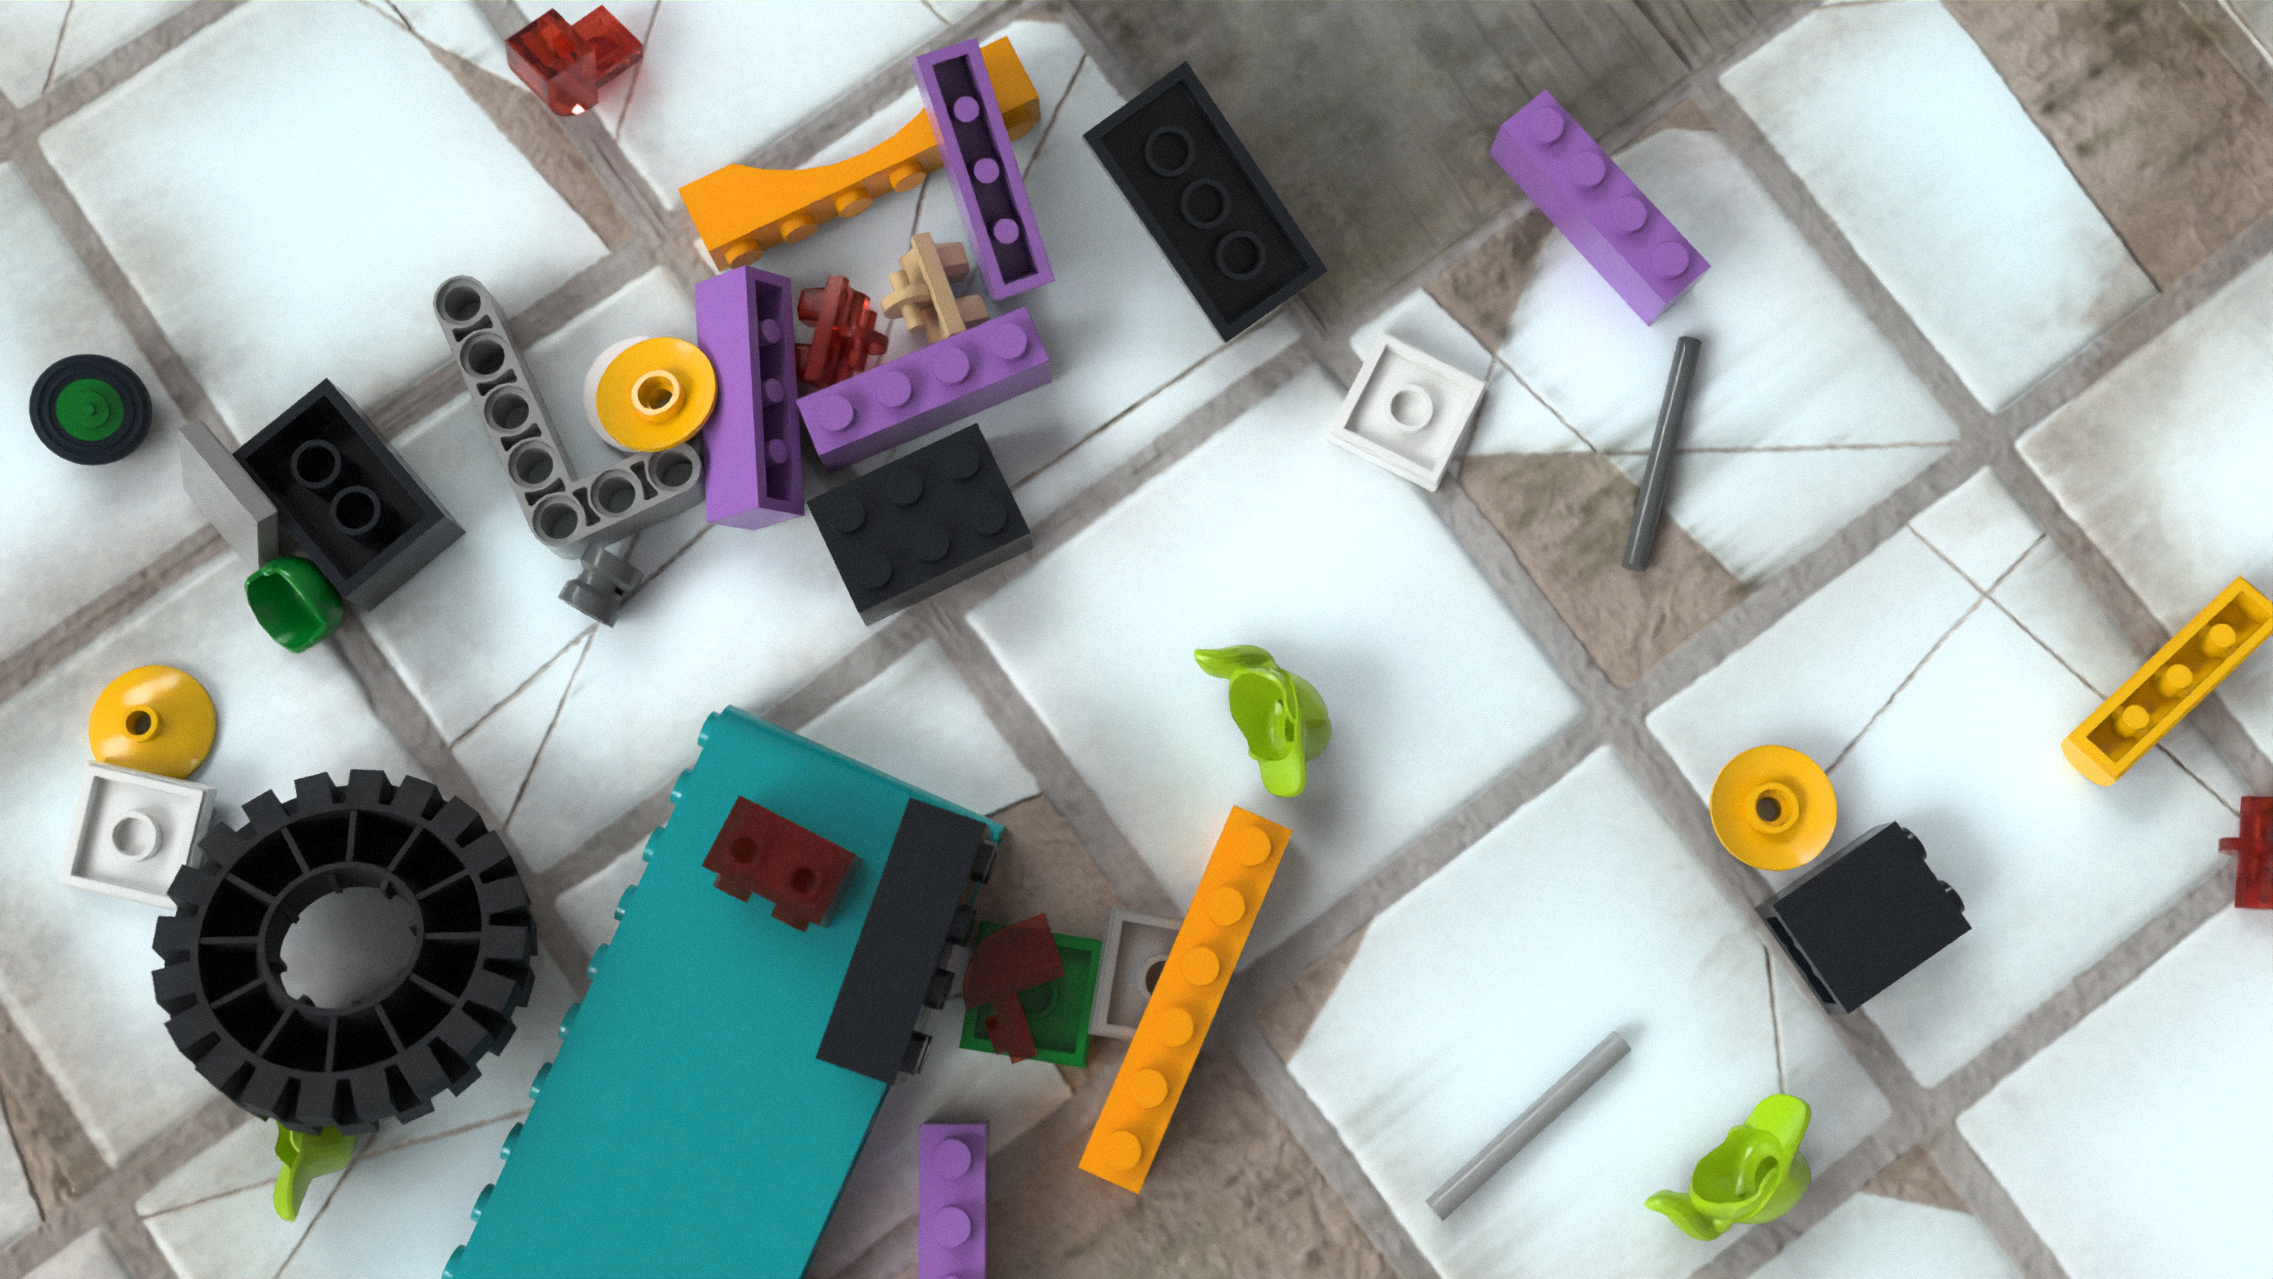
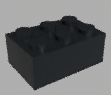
M328 378L324 379L232 454L276 506L280 523L339 593L348 601L368 612L372 611L466 533L463 527L355 401Z
M978 423L806 501L852 601L866 626L1033 549L1031 532Z

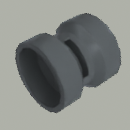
M589 544L580 559L584 569L582 574L579 573L576 579L567 581L558 598L594 620L613 628L622 614L620 606L623 600L622 595L635 591L644 574L610 552L594 544Z

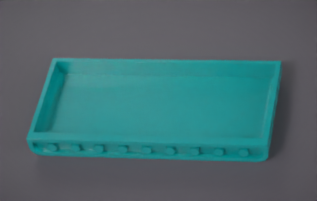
M731 704L721 714L712 711L707 717L698 737L697 744L703 747L693 770L684 769L672 790L670 803L676 805L666 827L658 826L646 844L642 860L647 862L648 865L638 886L631 884L627 887L617 905L614 918L620 921V924L610 945L602 943L591 959L586 978L592 980V983L582 1004L573 1003L561 1022L558 1038L564 1040L554 1063L546 1062L532 1083L529 1098L535 1100V1103L525 1124L516 1123L503 1144L500 1158L506 1161L505 1166L496 1184H487L473 1207L471 1220L477 1222L476 1227L467 1245L460 1244L454 1250L443 1270L441 1279H805L892 1086L818 1060L815 1057L909 798L911 797L986 823L993 833L991 842L997 844L996 848H999L1007 827ZM976 883L968 906H973L982 884Z

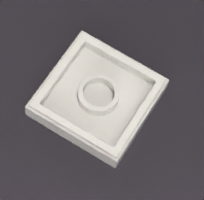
M1380 330L1327 434L1326 440L1435 493L1489 382Z
M98 760L86 761L57 885L177 912L178 906L166 893L182 864L199 870L203 852L197 844L208 833L218 788Z

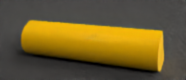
M2239 575L2061 742V748L2067 760L2090 781L2104 787L2113 785L2273 634V603Z

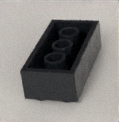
M1187 61L1082 135L1081 138L1214 332L1223 342L1227 343L1328 271Z
M911 797L909 798L815 1057L816 1059L892 1086L906 1082L908 1074L915 1076L916 1073L921 1074L933 1042V1036L923 1033L932 1009L943 1011L956 973L946 970L954 945L966 947L978 914L974 907L968 906L976 883L988 885L998 859L1000 849L996 848V843L991 842L993 833L986 823Z

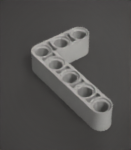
M458 275L450 277L440 284L433 299L437 319L531 532L552 553L563 559L574 560L581 558L589 544H594L603 549L689 510L705 500L704 462L693 447L685 442L664 451L640 452L579 480L502 307L484 285L471 276ZM476 301L481 302L480 310L473 318L466 321H458L459 313L464 306ZM497 354L505 355L504 363L498 371L489 375L481 373L483 364L488 358ZM520 407L529 408L528 418L524 424L514 429L505 428L506 418L510 412ZM545 460L553 461L552 473L545 481L537 484L529 483V474L534 465ZM681 463L693 466L692 475L686 483L677 487L666 486V475L672 467ZM626 488L635 490V499L630 508L619 513L610 512V500L615 493ZM576 514L578 522L574 532L566 538L554 539L552 532L557 520L564 515Z

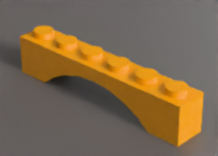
M1005 36L981 47L980 50L1011 142L1028 134L1033 129L1034 124L1041 121L1039 96L1008 37ZM924 107L916 117L891 138L863 154L841 162L802 170L759 169L732 163L679 188L678 191L712 260L720 272L729 267L736 269L744 265L750 266L762 257L763 251L784 241L788 244L803 241L817 231L818 225L839 215L842 218L856 216L869 208L873 199L894 190L898 193L909 191L920 185L926 179L927 174L944 167Z
M1233 805L1142 1019L1081 1156L1078 1168L1139 1194L1293 830Z

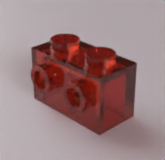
M739 795L702 866L718 874L712 885L715 888L745 903H748L754 892L776 904L770 916L806 933L811 922L824 928L828 927L863 859Z

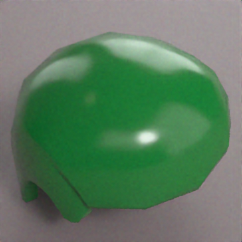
M293 555L280 556L266 563L245 581L244 588L248 605L258 623L276 643L292 653H302L333 635L342 623L344 606L341 594L313 560Z

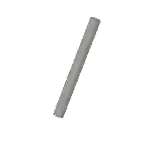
M1611 1032L1425 1202L1432 1211L1444 1221L1628 1054L1631 1048L1617 1032Z

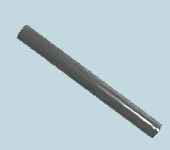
M1683 336L1679 337L1622 561V567L1631 571L1645 572L1702 346V342L1693 337Z

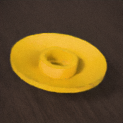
M657 337L638 342L621 352L604 371L596 392L598 418L606 432L616 442L626 448L640 452H658L671 449L693 437L709 419L718 393L716 373L705 354L687 341L672 337ZM671 398L666 405L656 409L662 400Z
M161 665L143 666L130 670L112 681L100 694L93 707L89 721L91 750L98 761L185 780L204 763L213 747L217 731L215 706L204 686L194 677L181 670ZM148 713L151 718V726L146 733L138 735L136 732L137 721L141 715Z
M1764 745L1741 752L1728 761L1721 769L1714 781L1710 794V816L1719 840L1734 857L1757 869L1784 871L1810 862L1826 847L1835 829L1837 802L1830 780L1820 766L1811 758L1789 747ZM1761 799H1767L1775 806L1776 814L1771 822L1763 820L1758 815L1757 805Z

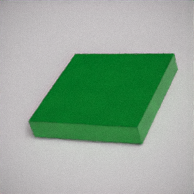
M981 921L959 1048L1086 1069L1091 1034H1087L1102 940Z

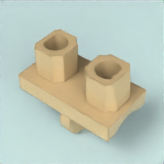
M930 232L913 235L910 240L913 248L899 260L901 270L889 275L893 292L885 296L880 302L884 316L887 319L904 318L910 333L924 329L929 345L989 321L990 316L982 297L974 294L955 299L949 285L964 281L969 273V261L962 243L934 244Z

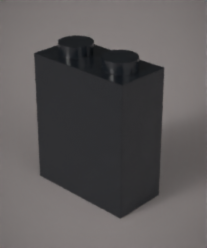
M1896 821L1874 826L1754 908L1827 1014L1851 1013L1972 929L1962 915L1965 907L1960 896L1948 883L1943 880L1938 881L1924 861L1927 858V853L1920 840L1909 829L1901 828Z

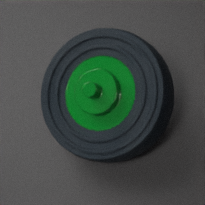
M78 354L53 363L39 376L31 391L29 415L35 433L50 451L76 464L96 466L121 460L141 445L151 426L152 403L145 384L125 364L102 355Z

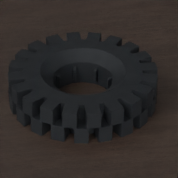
M350 769L349 782L345 786H335L327 772L295 779L296 798L281 803L272 789L241 805L250 822L235 832L224 822L220 821L197 844L208 858L203 867L198 870L183 864L181 865L166 893L178 906L176 915L158 916L152 949L164 960V968L151 971L156 1003L170 1016L171 1020L164 1023L179 1052L196 1066L194 1069L241 1109L265 1122L269 1117L276 1119L287 1130L321 1136L324 1126L336 1127L344 1136L379 1132V1119L395 1115L404 1125L435 1111L431 1098L447 1088L455 1097L459 1096L482 1076L476 1064L487 1051L498 1057L517 1030L511 1016L516 1006L527 1008L532 992L535 975L529 965L530 956L538 955L537 925L530 913L529 906L532 905L510 853L495 830L489 832L480 814L456 795L447 802L443 800L435 784L409 775H405L400 787L393 786L384 770ZM373 887L379 888L383 895L390 900L395 895L399 896L413 908L416 918L408 922L409 929L416 937L412 957L405 970L400 968L396 973L399 978L383 993L367 1002L361 1003L360 1000L352 1002V1007L339 1009L318 1008L304 994L298 1000L287 994L280 975L287 971V965L280 957L281 947L292 923L297 924L300 920L299 914L314 901L334 891L336 894L343 893L345 888Z

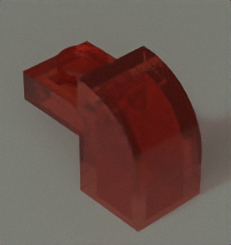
M603 5L573 25H570L552 8L505 40L510 70L554 114L563 117L580 114L597 105L598 89L643 58V44Z
M1045 913L1008 925L989 935L972 954L964 974L963 998L966 1010H972L992 1003L995 1015L985 1018L986 1027L996 1055L1008 1052L1012 1064L1039 1055L1019 993L1067 977Z

